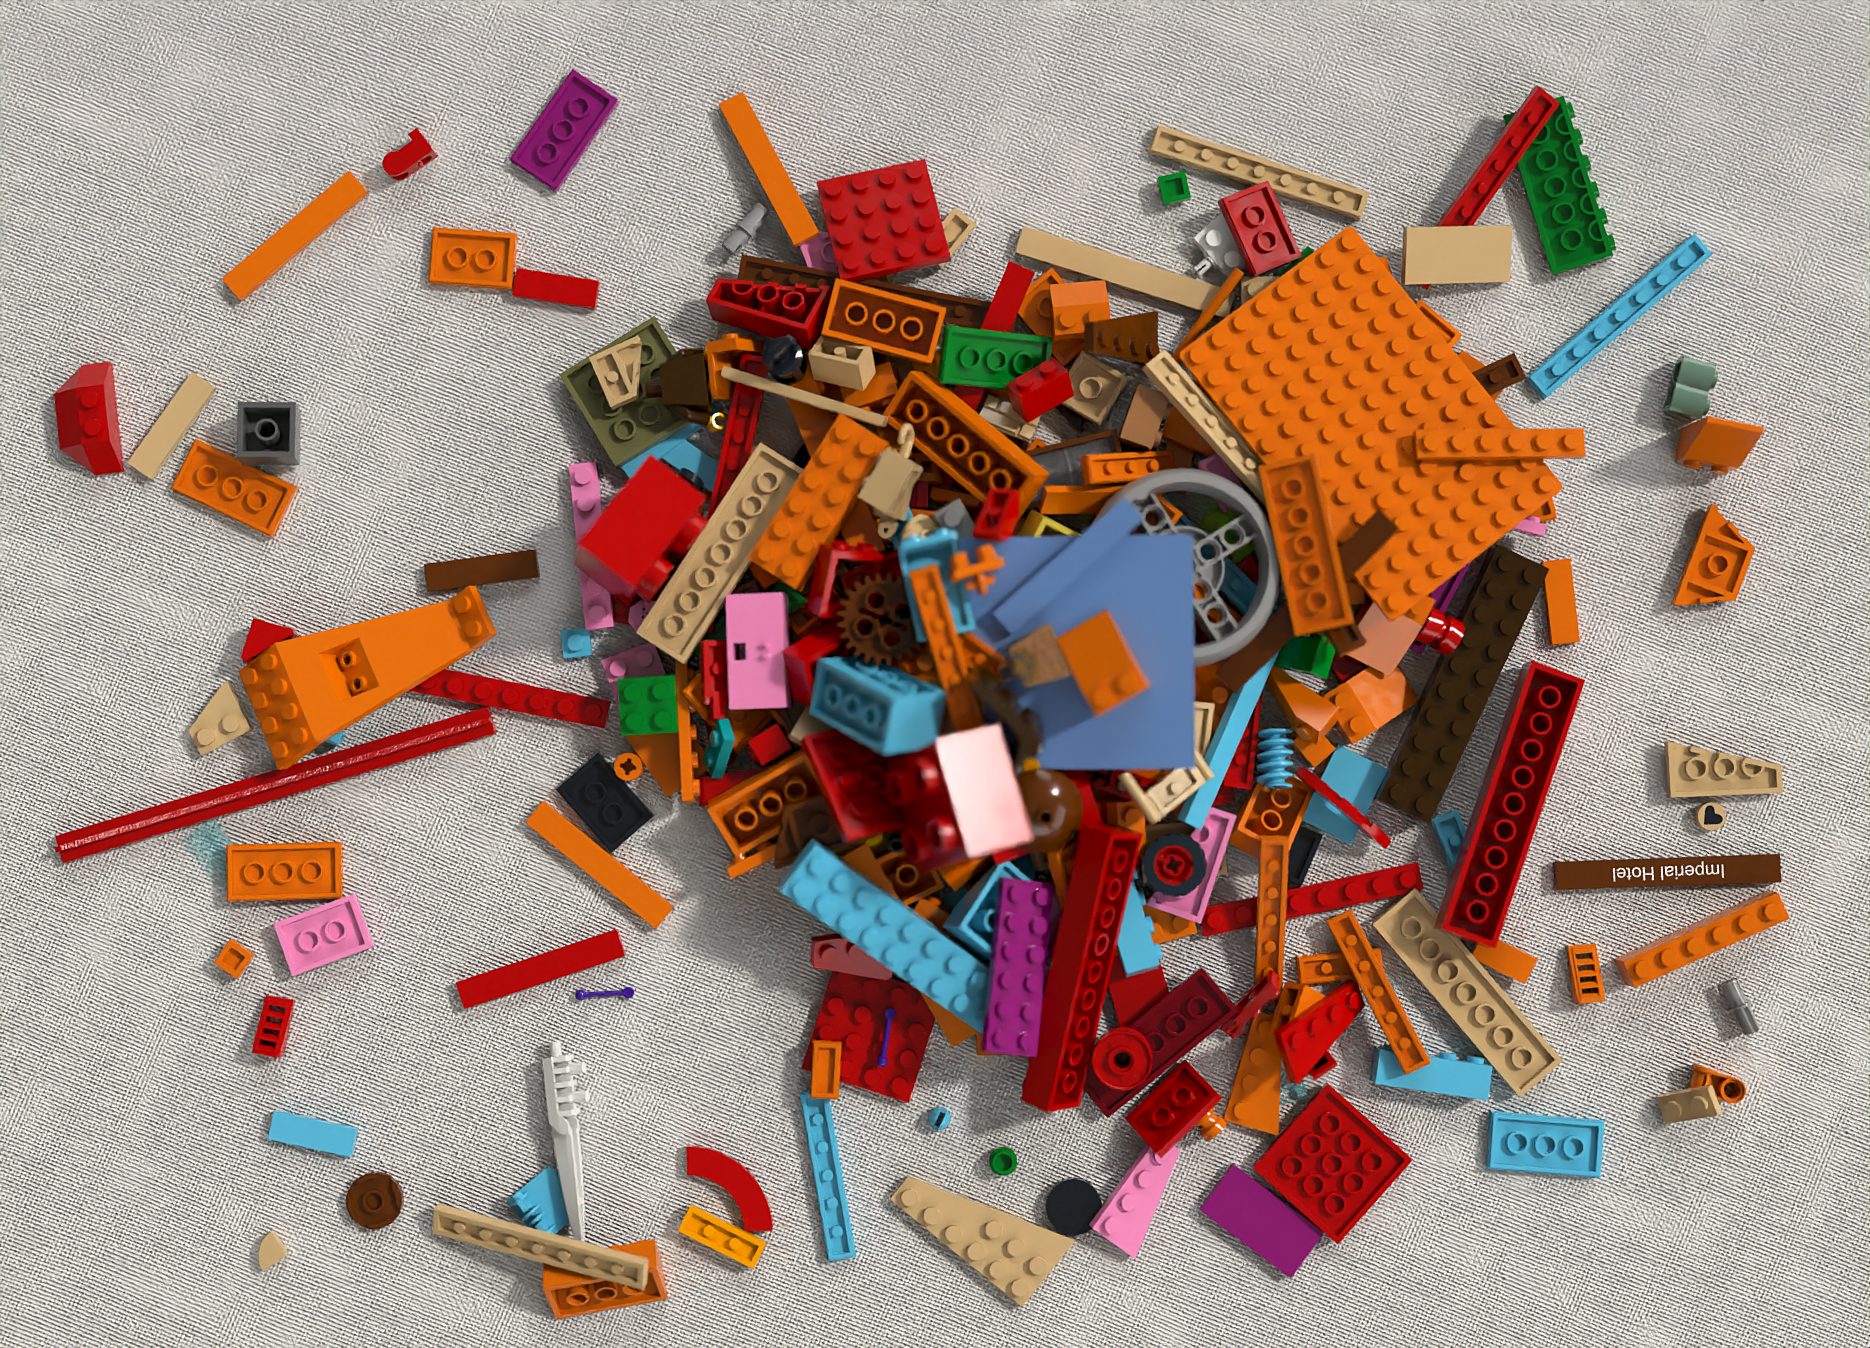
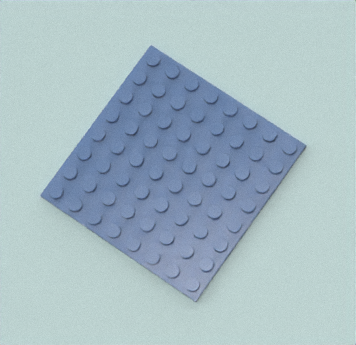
M1193 534L1126 535L1014 635L1009 633L993 613L1080 536L1011 537L1003 542L960 538V553H966L970 566L978 564L974 550L991 544L997 558L1003 557L1005 564L999 570L983 574L984 577L993 575L995 579L994 584L987 585L986 595L980 596L976 589L967 591L976 628L971 633L1006 659L1013 661L1008 649L1042 626L1050 623L1056 638L1101 612L1108 610L1151 685L1142 692L1096 717L1073 672L1067 677L1027 687L1024 686L1021 677L1006 683L1002 680L999 685L1003 688L1009 687L1018 696L1017 702L1024 709L1027 706L1030 707L1038 715V722L1043 726L1044 749L1034 758L1039 762L1040 768L1195 769ZM973 578L966 579L964 581L965 583L973 581ZM987 704V727L999 725L1008 753L1015 745L1018 736L1014 729Z

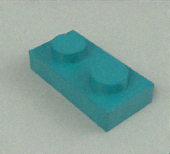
M729 719L717 720L714 731L710 733L709 748L704 752V765L709 768L711 778H723L735 741Z

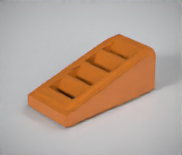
M1596 943L1566 946L1572 1002L1582 1004L1605 1001ZM1589 953L1590 958L1576 959L1575 954ZM1591 965V970L1578 971L1577 966ZM1592 976V981L1580 982L1579 977ZM1593 988V993L1582 994L1581 989Z

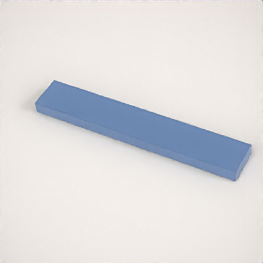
M1124 497L993 614L1009 633L1014 635L1139 525L1144 518Z

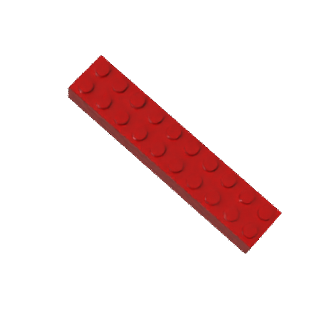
M1534 661L1522 665L1434 929L1486 948H1496L1585 683L1584 679Z
M1083 824L1078 837L1079 845L1076 858L1072 863V876L1066 890V902L1063 914L1059 920V933L1053 947V959L1051 968L1047 973V985L1042 999L1037 1057L1028 1056L1029 1064L1026 1077L1022 1083L1020 1101L1046 1112L1079 1107L1083 1095L1143 835L1141 832L1117 824Z

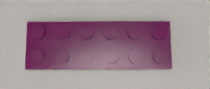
M999 877L980 1051L1037 1057L1054 884Z

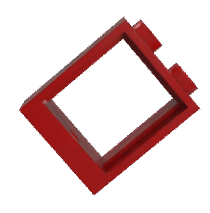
M832 540L831 544L820 543L807 609L818 617L844 619V617L837 615L836 612L845 611V606L839 600H830L838 558L864 560L860 584L863 586L865 585L864 576L866 575L871 581H875V573H880L884 555L874 550V545L864 542H858L857 546H850L849 543L841 540ZM876 592L871 593L868 597V604L872 608ZM865 608L859 609L860 613L871 617V611Z

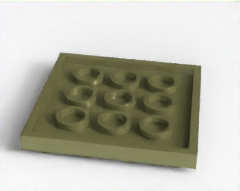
M655 316L559 374L617 469L691 424L672 415L663 405L662 397L648 399L646 396L645 382L660 380L659 366L665 364L666 360L676 353L675 348ZM638 335L642 342L638 399L612 410L589 357Z

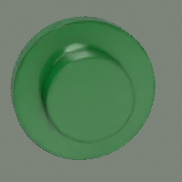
M998 1147L990 1154V1167L998 1175H1009L1016 1169L1017 1156L1008 1147Z

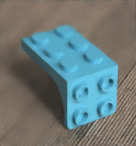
M948 528L933 531L932 536L921 538L920 535L908 536L903 538V543L898 544L899 560L918 643L926 642L928 639L908 571L935 563L937 564L957 635L976 630L965 588V581L950 584L947 577L951 573L949 557L959 553L956 531L949 532Z

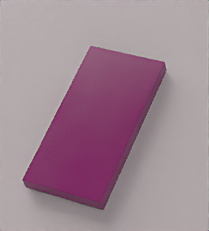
M572 69L509 160L557 193L617 107L619 100Z
M1233 1163L1199 1207L1200 1211L1290 1278H1292L1324 1234L1319 1227Z

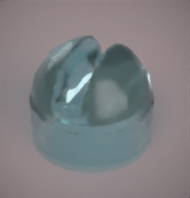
M1304 1079L1298 1085L1287 1084L1286 1090L1290 1091L1287 1095L1292 1100L1302 1101L1309 1099Z

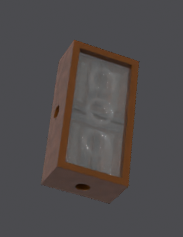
M1117 429L1025 451L1029 457L1049 472L1050 475L1024 512L1038 509L1044 486H1089L1084 485L1080 457L1085 455L1123 453ZM1126 482V483H1112V484H1097V485H1124V486H1125V485H1127V484L1130 483V482Z

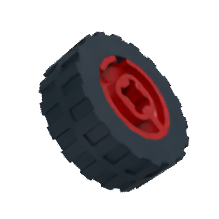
M1182 833L1166 834L1154 840L1146 849L1142 862L1144 865L1143 873L1146 875L1147 882L1157 892L1159 891L1163 895L1173 897L1185 895L1201 884L1206 874V854L1200 847V844L1193 840L1192 837Z

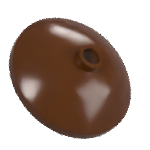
M1035 768L1017 775L1015 781L1032 840L1015 846L1031 853H1046L1062 847L1075 835L1083 816V802L1076 785L1066 775L1053 769ZM1042 813H1049L1046 820H1040Z

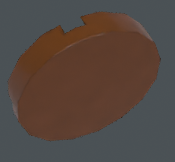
M381 1171L368 1172L358 1177L350 1186L346 1196V1208L351 1219L367 1229H382L391 1224L401 1214L404 1205V1193L399 1182L390 1174Z

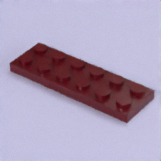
M1202 966L1199 967L1127 1026L1142 1033L1150 1043L1152 1065L1145 1081L1133 1089L1124 1091L1111 1089L1102 1083L1095 1074L1092 1055L1084 1091L1104 1115L1109 1118L1239 1011L1238 1008ZM1119 1052L1114 1057L1119 1064H1127L1130 1061V1056L1125 1052Z

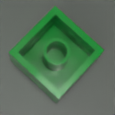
M676 673L620 676L617 679L621 736L679 732Z

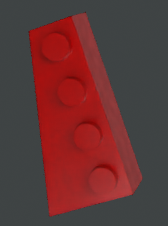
M718 278L706 299V303L714 321L771 338L786 337L790 334L795 338L799 346L812 349L823 330L832 290L830 286L820 285V288H808L807 284H795V287L780 286L779 282H768V284L760 285L754 284L753 281Z

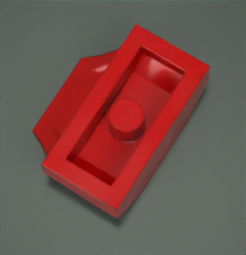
M990 488L971 536L979 540L999 542L1011 538L1020 511V496L1016 489Z

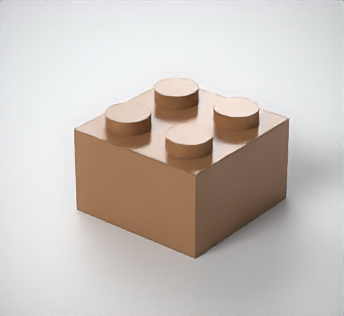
M1141 384L1137 385L1118 435L1121 447L1134 452L1156 450L1163 434V430L1159 429L1160 424H1165L1173 404L1168 403L1169 399L1161 391Z

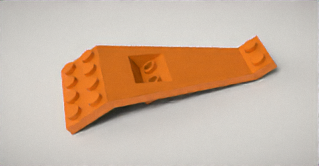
M467 586L448 601L274 643L238 672L277 768L288 769L327 739L477 650L496 636L497 632L477 587Z

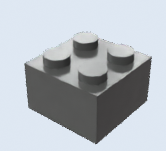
M238 402L237 458L242 465H300L301 411L297 403Z

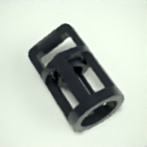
M792 335L774 338L765 346L762 362L775 381L785 385H793L803 379L808 368L807 359ZM793 375L791 378H783L784 376Z

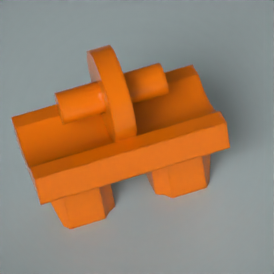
M991 544L974 550L978 564L972 566L969 565L965 552L950 556L949 565L951 573L947 576L949 583L953 584L973 578V581L965 583L966 590L976 589L980 596L986 595L987 585L994 584L995 579L993 575L984 577L983 574L999 570L1001 566L1005 565L1003 557L997 558Z

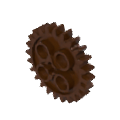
M875 573V581H871L866 575L864 576L865 585L862 586L855 581L856 591H845L850 599L848 601H839L845 606V611L836 612L837 615L844 617V621L836 624L838 627H845V631L839 637H848L849 641L845 648L848 649L855 646L856 649L853 656L857 657L864 653L863 662L865 663L871 657H874L875 665L879 666L883 658L887 666H891L892 657H895L899 663H902L901 654L905 653L907 656L912 657L910 648L912 646L918 649L921 648L920 644L916 641L917 635L906 586L902 585L903 576H899L894 582L892 581L891 573H887L885 580H882L880 573ZM873 592H878L883 597L882 605L876 609H873L868 604V597ZM900 603L906 604L909 608V615L904 620H899L894 613L896 606ZM865 608L880 615H883L884 611H886L888 619L905 625L907 630L902 631L889 624H883L882 627H879V620L860 613L859 609ZM861 619H868L871 622L872 629L867 635H861L857 631V623ZM888 630H894L898 634V641L894 646L889 647L884 643L883 636Z

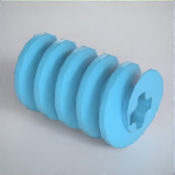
M1272 728L1258 732V738L1265 741L1258 743V749L1264 752L1258 754L1257 760L1264 763L1257 766V771L1264 775L1258 776L1257 782L1265 785L1263 786L1265 788H1293L1292 784L1285 782L1286 778L1293 777V773L1285 771L1286 767L1293 765V762L1285 759V756L1293 754L1292 750L1285 748V745L1293 743V739L1286 737V734L1293 732L1292 730Z

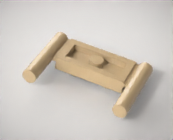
M1195 747V769H1173L1144 793L1129 771L1122 773L1119 779L1152 825L1215 775Z

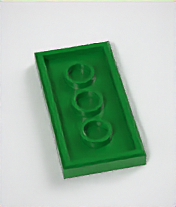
M944 325L937 382L1007 390L1006 384L1050 359L1053 337Z

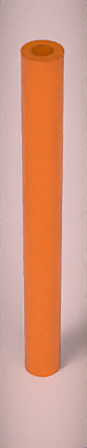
M1234 268L1171 355L1178 365L1181 362L1179 353L1200 336L1244 275L1238 268Z

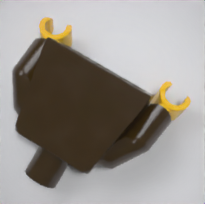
M681 348L669 357L665 364L659 366L660 380L645 382L646 396L648 399L662 397L663 405L672 415L689 423L707 426L710 431L717 432L724 427L717 426L714 420H722L724 415L716 413L710 416L709 412H713L711 393L708 388L709 369L705 359L707 348L704 350L701 348Z

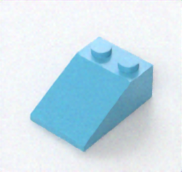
M1009 861L998 866L994 864L957 903L943 925V928L985 961H990L999 877L1031 881Z

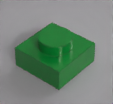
M1185 171L1157 177L1163 206L1191 199Z

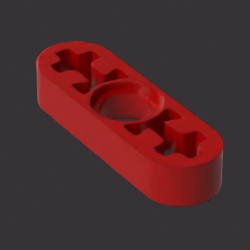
M1083 769L1091 788L1135 802L1128 790L1120 792L1115 788V781L1122 773L1126 772L1125 770L1100 769L1099 772L1107 777L1110 776V771L1114 772L1109 780V788L1105 787L1107 784L1105 780L1096 779L1095 782H1092L1093 778L1089 776L1090 771L1095 772L1096 769ZM1129 772L1135 782L1136 780L1141 781L1138 784L1141 788L1149 789L1150 785L1153 786L1157 783L1153 779Z

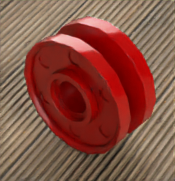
M1120 1026L1109 1029L1099 1037L1094 1046L1092 1063L1095 1074L1102 1083L1111 1089L1124 1091L1136 1088L1145 1081L1151 1071L1152 1051L1150 1043L1142 1033L1134 1028ZM1119 1052H1125L1130 1056V1061L1127 1064H1119L1114 1058L1115 1055Z

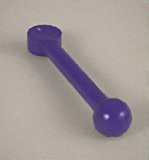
M626 987L624 990L585 992L580 989L576 991L575 997L580 1001L587 997L624 996L625 998H631L634 995V989Z
M893 1008L885 1010L886 1024L881 1054L877 1058V1065L880 1067H885L888 1063L886 1053L892 1019L896 1015Z

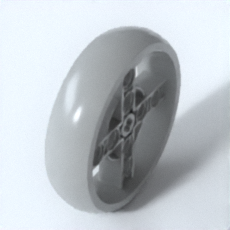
M1178 468L1153 472L1137 478L1117 491L1102 507L1093 524L1126 497L1144 518L1138 525L1143 535L1193 534V585L1200 586L1204 591L1202 599L1193 597L1194 616L1210 640L1207 643L1194 645V667H1201L1224 660L1245 647L1259 633L1270 617L1277 602L1282 579L1271 522L1260 505L1246 491L1230 480L1196 469ZM1168 491L1199 493L1225 505L1238 518L1211 535L1191 526H1174L1155 495ZM1152 512L1157 516V526H1150L1146 523V513ZM1225 531H1230L1235 535V545L1225 542ZM1252 540L1258 560L1257 588L1248 611L1241 621L1236 624L1217 594L1222 585L1225 572L1223 557ZM1201 546H1207L1211 549V560L1201 557ZM1209 609L1218 612L1219 621L1217 624H1213L1207 619Z

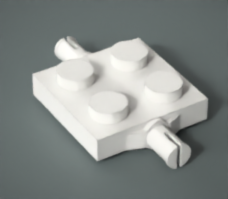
M1222 213L1192 239L1201 249L1204 257L1201 262L1193 267V271L1196 272L1204 266L1197 273L1199 277L1209 268L1213 267L1219 270L1227 279L1235 267L1242 270L1246 266Z

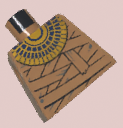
M1050 623L1042 626L1008 649L1013 661L998 667L1005 683L1021 677L1025 687L1067 677L1072 674Z

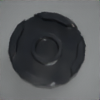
M1075 1177L1062 1179L1056 1183L1049 1191L1045 1205L1048 1219L1054 1228L1063 1234L1073 1236L1090 1231L1092 1227L1089 1224L1102 1207L1100 1195L1094 1186L1084 1179Z

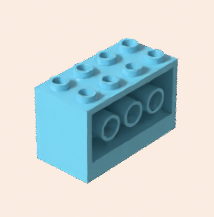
M864 655L818 659L809 714L883 754L917 750L938 739L946 692L893 665L887 666L883 660H881L879 666H876L874 657H871L867 663L863 662Z

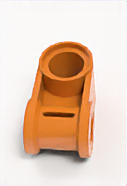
M1692 1064L1693 1074L1690 1086L1686 1087V1089L1712 1085L1717 1100L1738 1103L1744 1099L1746 1088L1741 1080L1710 1068ZM1732 1082L1734 1084V1091L1731 1095L1726 1096L1724 1087L1727 1083Z

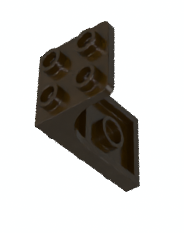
M977 663L969 671V687L1014 729L1018 736L1015 745L1007 753L1015 778L1022 771V764L1029 758H1036L1043 751V744L1045 743L1043 726L1038 722V715L1030 707L1027 706L1024 709L1017 702L1018 696L1009 687L1003 688L996 682L998 677L990 668L986 666L983 669Z

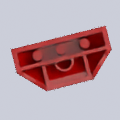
M112 362L82 365L54 393L60 450L96 476L124 472Z

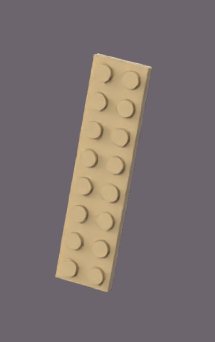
M760 442L710 518L708 525L699 535L636 633L678 661L686 664L725 604V595L732 593L752 561L748 559L749 555L804 470Z
M1413 888L1373 921L1371 925L1491 1066H1493L1514 1093L1521 1098L1563 1060L1459 938L1434 929L1438 914L1417 889Z

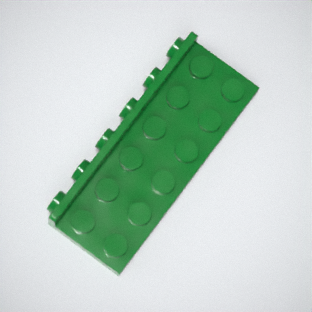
M1564 95L1554 98L1560 104L1517 163L1552 276L1603 259H1612V251L1616 250L1613 235H1607L1604 226L1608 224L1605 209H1599L1596 198L1600 197L1596 181H1590L1588 171L1592 170L1588 155L1582 156L1579 146L1583 144L1580 129H1574L1571 119L1575 118L1571 102L1566 103ZM1516 112L1503 116L1505 127Z

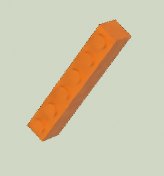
M1764 891L1619 956L1614 961L1625 985L1636 988L1788 920L1790 917L1779 893Z

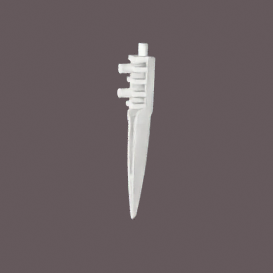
M561 1041L549 1043L551 1057L542 1059L548 1118L551 1125L562 1195L572 1234L575 1240L585 1242L584 1185L579 1139L580 1125L579 1120L575 1116L580 1113V1107H576V1103L588 1102L589 1092L588 1090H574V1085H577V1079H573V1074L585 1073L586 1064L585 1062L572 1063L571 1060L574 1059V1054L562 1055Z

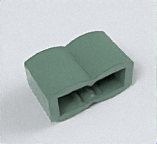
M1687 356L1678 358L1672 373L1663 412L1693 421L1701 419L1702 415L1706 416L1711 401L1708 399V393L1710 389L1715 387L1718 379V373L1715 372L1716 365Z

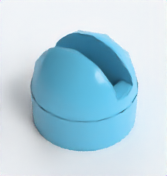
M938 1106L929 1112L928 1121L932 1128L944 1130L951 1122V1115L946 1108ZM940 1112H942L945 1115L940 1125L937 1126L935 1125V1122Z

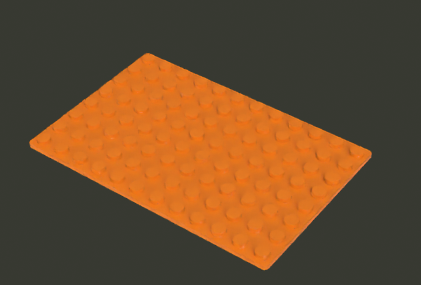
M1353 227L1345 228L1179 353L1181 362L1264 465L1312 453L1317 454L1337 549L1378 508L1400 528L1353 576L1389 621L1398 619L1562 490L1561 482L1542 459L1414 460L1413 432L1415 430L1517 428Z

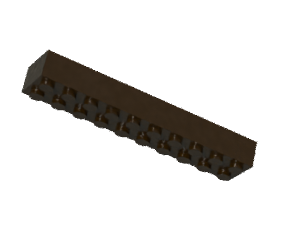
M1496 545L1490 548L1457 620L1465 625L1463 637L1452 653L1449 655L1440 654L1386 768L1388 771L1373 800L1421 823L1430 824L1549 568L1503 546Z

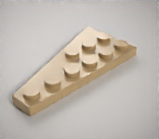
M909 1175L890 1197V1200L1021 1307L1075 1241L1073 1237L1059 1234L1044 1226L1023 1220V1218L983 1203L980 1204L962 1195H956Z

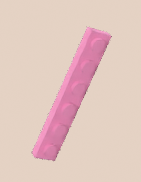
M597 462L569 465L577 544L603 513ZM579 569L585 630L594 631L615 628L612 594Z

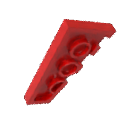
M1346 981L1273 1032L1290 1084L1298 1085L1365 1007L1357 981Z

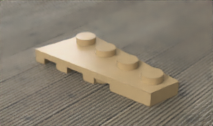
M1664 741L1667 797L1669 798L1783 793L1782 765Z

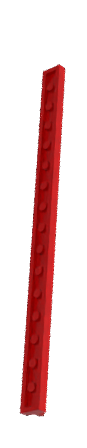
M488 706L293 764L288 769L273 770L55 836L58 845L55 847V851L60 852L62 862L67 863L497 734L491 710Z

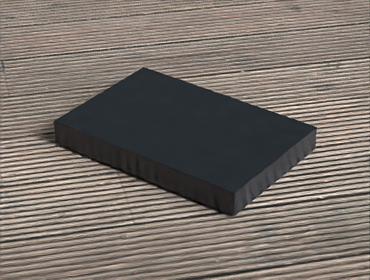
M599 752L556 789L611 853L655 816L628 784L616 775L614 768Z

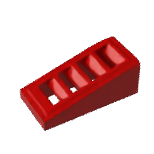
M266 995L252 1053L276 1058L285 1055L295 1004L294 999ZM271 1006L286 1008L285 1013L271 1011ZM269 1017L283 1019L282 1024L269 1022ZM267 1029L280 1031L279 1035L267 1034ZM265 1040L277 1042L276 1047L264 1045Z

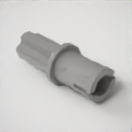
M1733 978L1721 983L1720 987L1731 1006L1729 1011L1734 1012L1743 1033L1750 1035L1757 1032L1760 1027L1749 1006L1751 1001H1747L1738 983V979Z

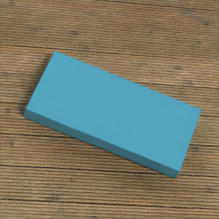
M1490 1111L1486 1168L1601 1178L1604 1121L1600 1119Z

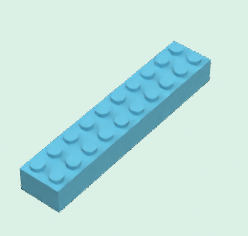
M812 838L779 881L780 892L982 1034L990 964Z

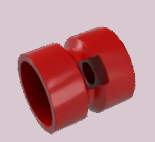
M1432 607L1423 628L1415 639L1425 645L1430 643L1433 649L1444 655H1449L1459 645L1464 634L1465 625L1451 616L1445 618L1442 611Z

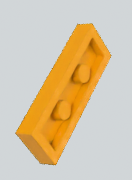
M692 1203L678 1229V1232L754 1269L767 1241Z

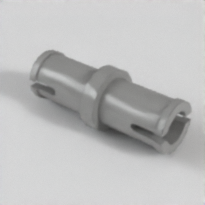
M757 202L743 221L739 220L736 223L737 228L722 244V247L729 254L736 257L746 242L756 236L755 231L770 216V212Z

